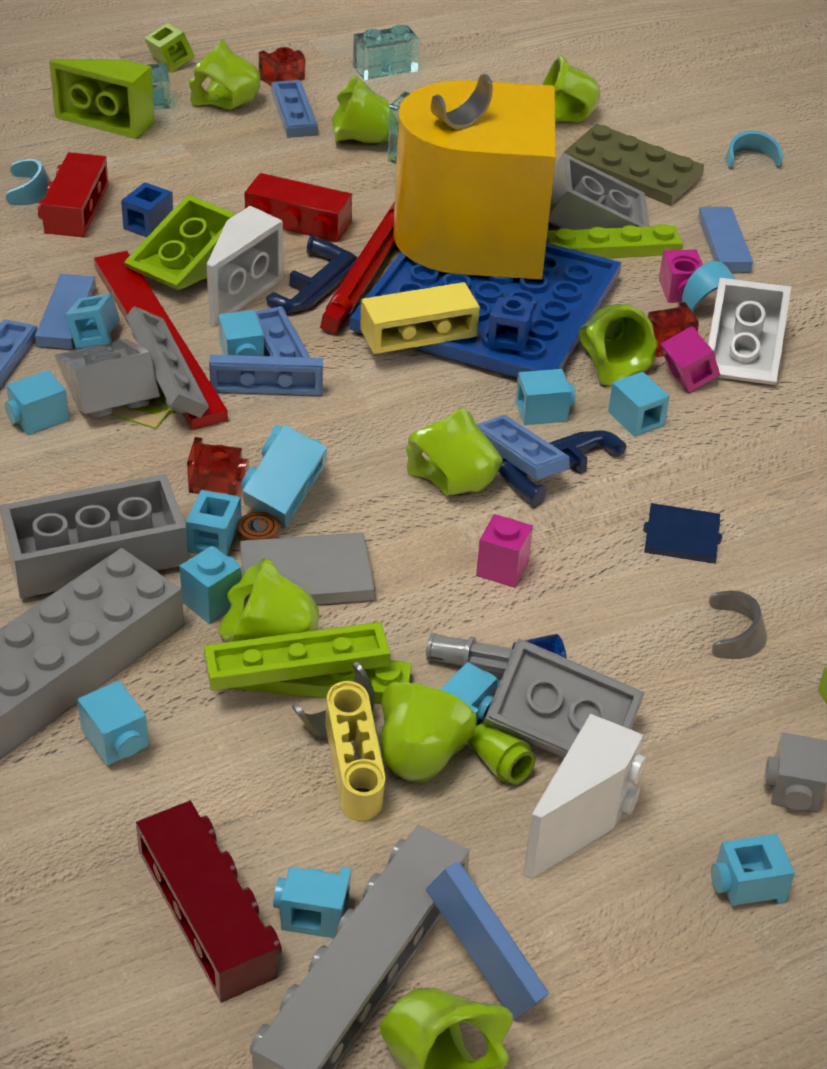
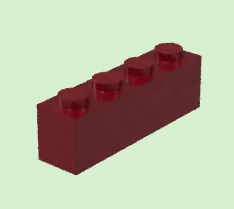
M189 800L136 821L139 853L220 1003L276 979L277 956L282 954L278 935L271 925L264 927L258 917L259 907L256 898L249 887L242 889L237 880V869L230 853L219 850L216 844V833L207 815L200 817L193 803Z

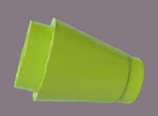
M485 723L476 726L468 744L501 782L518 784L524 781L532 772L536 761L534 753L531 752L530 745Z

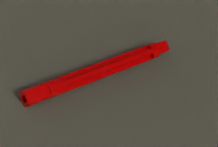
M395 201L327 304L321 320V329L337 334L394 246Z

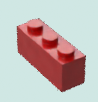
M67 153L63 163L57 166L53 182L50 181L48 184L45 198L40 199L38 204V218L43 220L45 234L84 238L109 185L106 156Z
M259 173L244 192L245 209L252 206L282 220L283 230L309 236L313 234L317 238L338 242L352 222V193Z

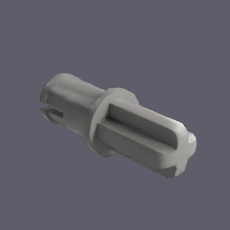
M431 633L426 646V660L451 663L459 666H464L469 662L480 669L504 673L513 649L476 642V637L471 636L466 640Z

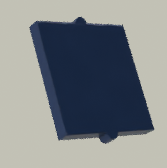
M651 503L649 520L644 523L643 531L647 533L644 553L715 564L717 546L722 541V534L719 533L720 514Z

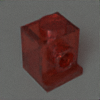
M288 47L277 48L271 53H267L264 50L260 51V80L270 86L273 82L305 80L306 59L304 54L300 50L293 51Z
M686 302L679 303L678 308L648 312L647 318L653 325L654 336L658 341L655 357L664 356L660 344L691 326L698 332L699 321Z
M195 437L187 461L189 493L199 494L201 490L237 496L239 484L249 470V459L242 458V448L203 444V438Z

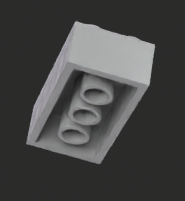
M166 474L0 505L5 543L20 599L58 591L120 548H123L155 571L178 567L188 561L186 526Z

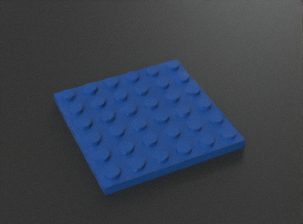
M546 242L541 280L440 272L424 267L400 252L366 298L465 282L480 306L477 337L413 348L430 352L433 355L458 360L468 365L493 370L502 375L518 378V372L563 369L580 341V327L587 323L593 314L599 310L620 274L622 262ZM512 296H520L526 302L534 303L532 327L523 352L487 345L490 314L494 311L498 297L510 298ZM361 304L350 317V330L362 333L360 329ZM502 326L500 333L517 336L518 329Z

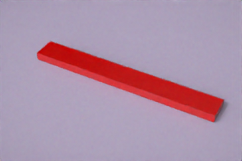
M128 251L94 257L95 269L109 293H112L113 299L125 319L134 306L164 319L209 406L201 418L187 412L183 414L191 429L194 430L228 421L227 408L143 275L125 267L124 261L130 256Z

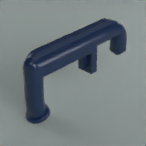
M311 234L307 243V254L315 253L332 261L313 277H308L293 270L290 273L289 286L300 292L292 299L272 292L266 297L267 306L270 308L281 306L286 313L291 314L313 307L344 280L358 257L350 251L325 240L315 238V235Z
M605 430L578 432L549 442V444L569 456L570 465L580 474L587 471L588 458L582 452L603 446L613 456L618 457L624 454L627 447L626 443L617 435ZM502 459L501 467L498 470L499 474L523 498L528 500L532 507L539 506L545 498L546 488L543 485L537 486L527 477L528 474L506 459Z

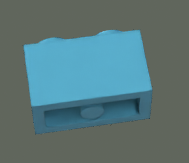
M284 424L278 435L273 433L267 439L261 453L264 456L257 468L253 466L249 468L240 487L243 489L245 505L258 512H266L273 515L279 524L286 527L326 464L327 447Z

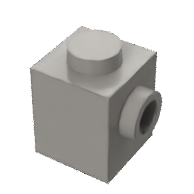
M781 733L775 757L768 756L764 775V784L772 785L771 805L818 813L827 785V740Z

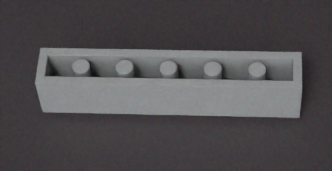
M420 825L415 827L407 840L400 839L395 844L389 857L388 866L381 875L375 873L370 878L363 893V900L355 910L350 908L344 913L338 924L336 936L329 946L322 945L316 951L310 962L308 974L300 985L293 984L288 989L282 999L280 1012L271 1025L263 1024L255 1034L250 1045L253 1069H337L442 916L426 888L444 869L457 861L462 864L467 872L470 849Z

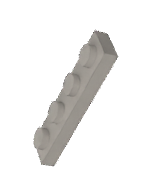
M134 306L126 316V319L133 331V337L142 348L150 351L156 382L160 385L166 397L167 405L180 414L187 412L201 418L209 406L164 319Z

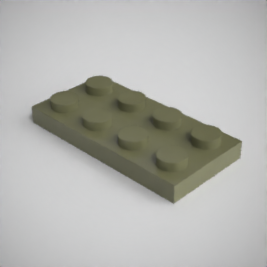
M597 123L563 152L644 192L645 196L672 206L703 176L704 164L693 161L689 157L680 156L660 146H654L634 136L623 134L606 125Z

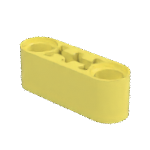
M343 681L333 685L328 691L325 727L341 809L350 819L368 821L375 818L382 809L385 772L369 695L360 684L352 681ZM355 740L356 755L361 759L354 760L353 745L349 743L350 741ZM365 788V789H368V790H370V791H369V792H359V791H356L355 789Z

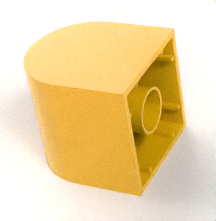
M443 81L423 86L411 92L401 102L398 114L393 231L397 247L412 261L440 272L542 280L556 160L554 86L492 82V98L487 111L480 120L465 129L451 128L432 114V97L439 94L445 102L446 113L462 105L471 96L478 81Z

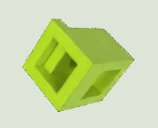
M169 23L164 24L144 37L153 58L166 65L170 72L175 71L195 58L185 33Z

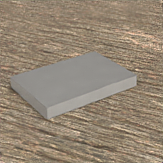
M364 532L240 541L243 574L263 558H268L272 560L281 575L308 592L317 605L374 600V585ZM250 594L246 597V604L248 602Z
M518 638L483 723L565 758L590 714L631 729L645 692Z

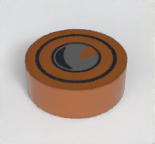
M266 512L248 513L238 522L239 542L279 538L278 520Z

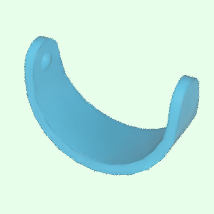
M753 130L744 131L736 135L730 143L725 158L727 166L733 167L734 152L754 150L771 157L777 167L781 166L783 161L782 150L777 141L766 133Z
M24 159L14 162L10 168L14 176L33 178L22 186L9 190L6 194L7 202L11 205L39 203L40 199L45 198L48 184L51 181L42 163L37 159Z
M718 261L708 262L691 275L682 296L681 305L686 315H692L698 304L708 294L718 289L719 278L737 280L724 263Z

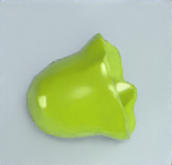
M220 40L214 51L208 53L194 67L195 78L190 79L188 82L191 89L190 101L194 106L213 105L228 110L253 101L259 92L261 83L260 73L249 61L232 52L224 40ZM207 77L211 78V81L208 88L205 90L202 87V83Z
M559 55L553 62L542 84L551 85L555 88V122H583L596 108L600 98V88L596 80L585 71L571 66L562 55Z
M352 76L346 87L337 95L340 105L332 117L333 131L335 133L334 141L338 142L349 139L364 143H384L395 134L398 124L394 107L387 99L372 91L360 77Z
M608 305L595 312L591 319L579 329L580 341L592 357L602 385L609 386L617 380L645 372L654 364L658 341L654 336L653 325L643 311L638 310L632 305Z
M463 407L457 409L444 420L434 422L413 432L409 436V444L406 446L408 456L407 472L410 475L431 480L447 497L483 490L492 482L502 464V457L477 427L472 414ZM424 452L431 460L425 458L422 453Z
M263 558L257 564L247 569L240 582L234 585L227 593L231 607L219 625L218 633L223 640L233 642L314 631L318 627L319 609L308 592L281 575L272 560ZM250 594L248 602L244 608V599L247 597V595Z
M393 682L385 688L381 703L384 713V726L380 735L383 759L390 770L405 781L426 783L433 779L447 765L453 755L466 747L476 728V714L464 701L440 689L408 682Z
M417 988L401 997L391 1007L380 1023V1034L395 1059L405 1069H503L509 1061V1055L502 1043L513 1023V1014L507 1007L471 1001L438 988ZM461 1022H468L477 1027L485 1038L488 1050L485 1056L478 1060L473 1057L464 1044L459 1026Z

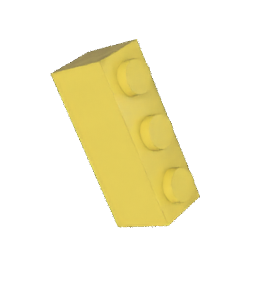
M465 282L361 299L360 329L373 354L477 337L480 306Z

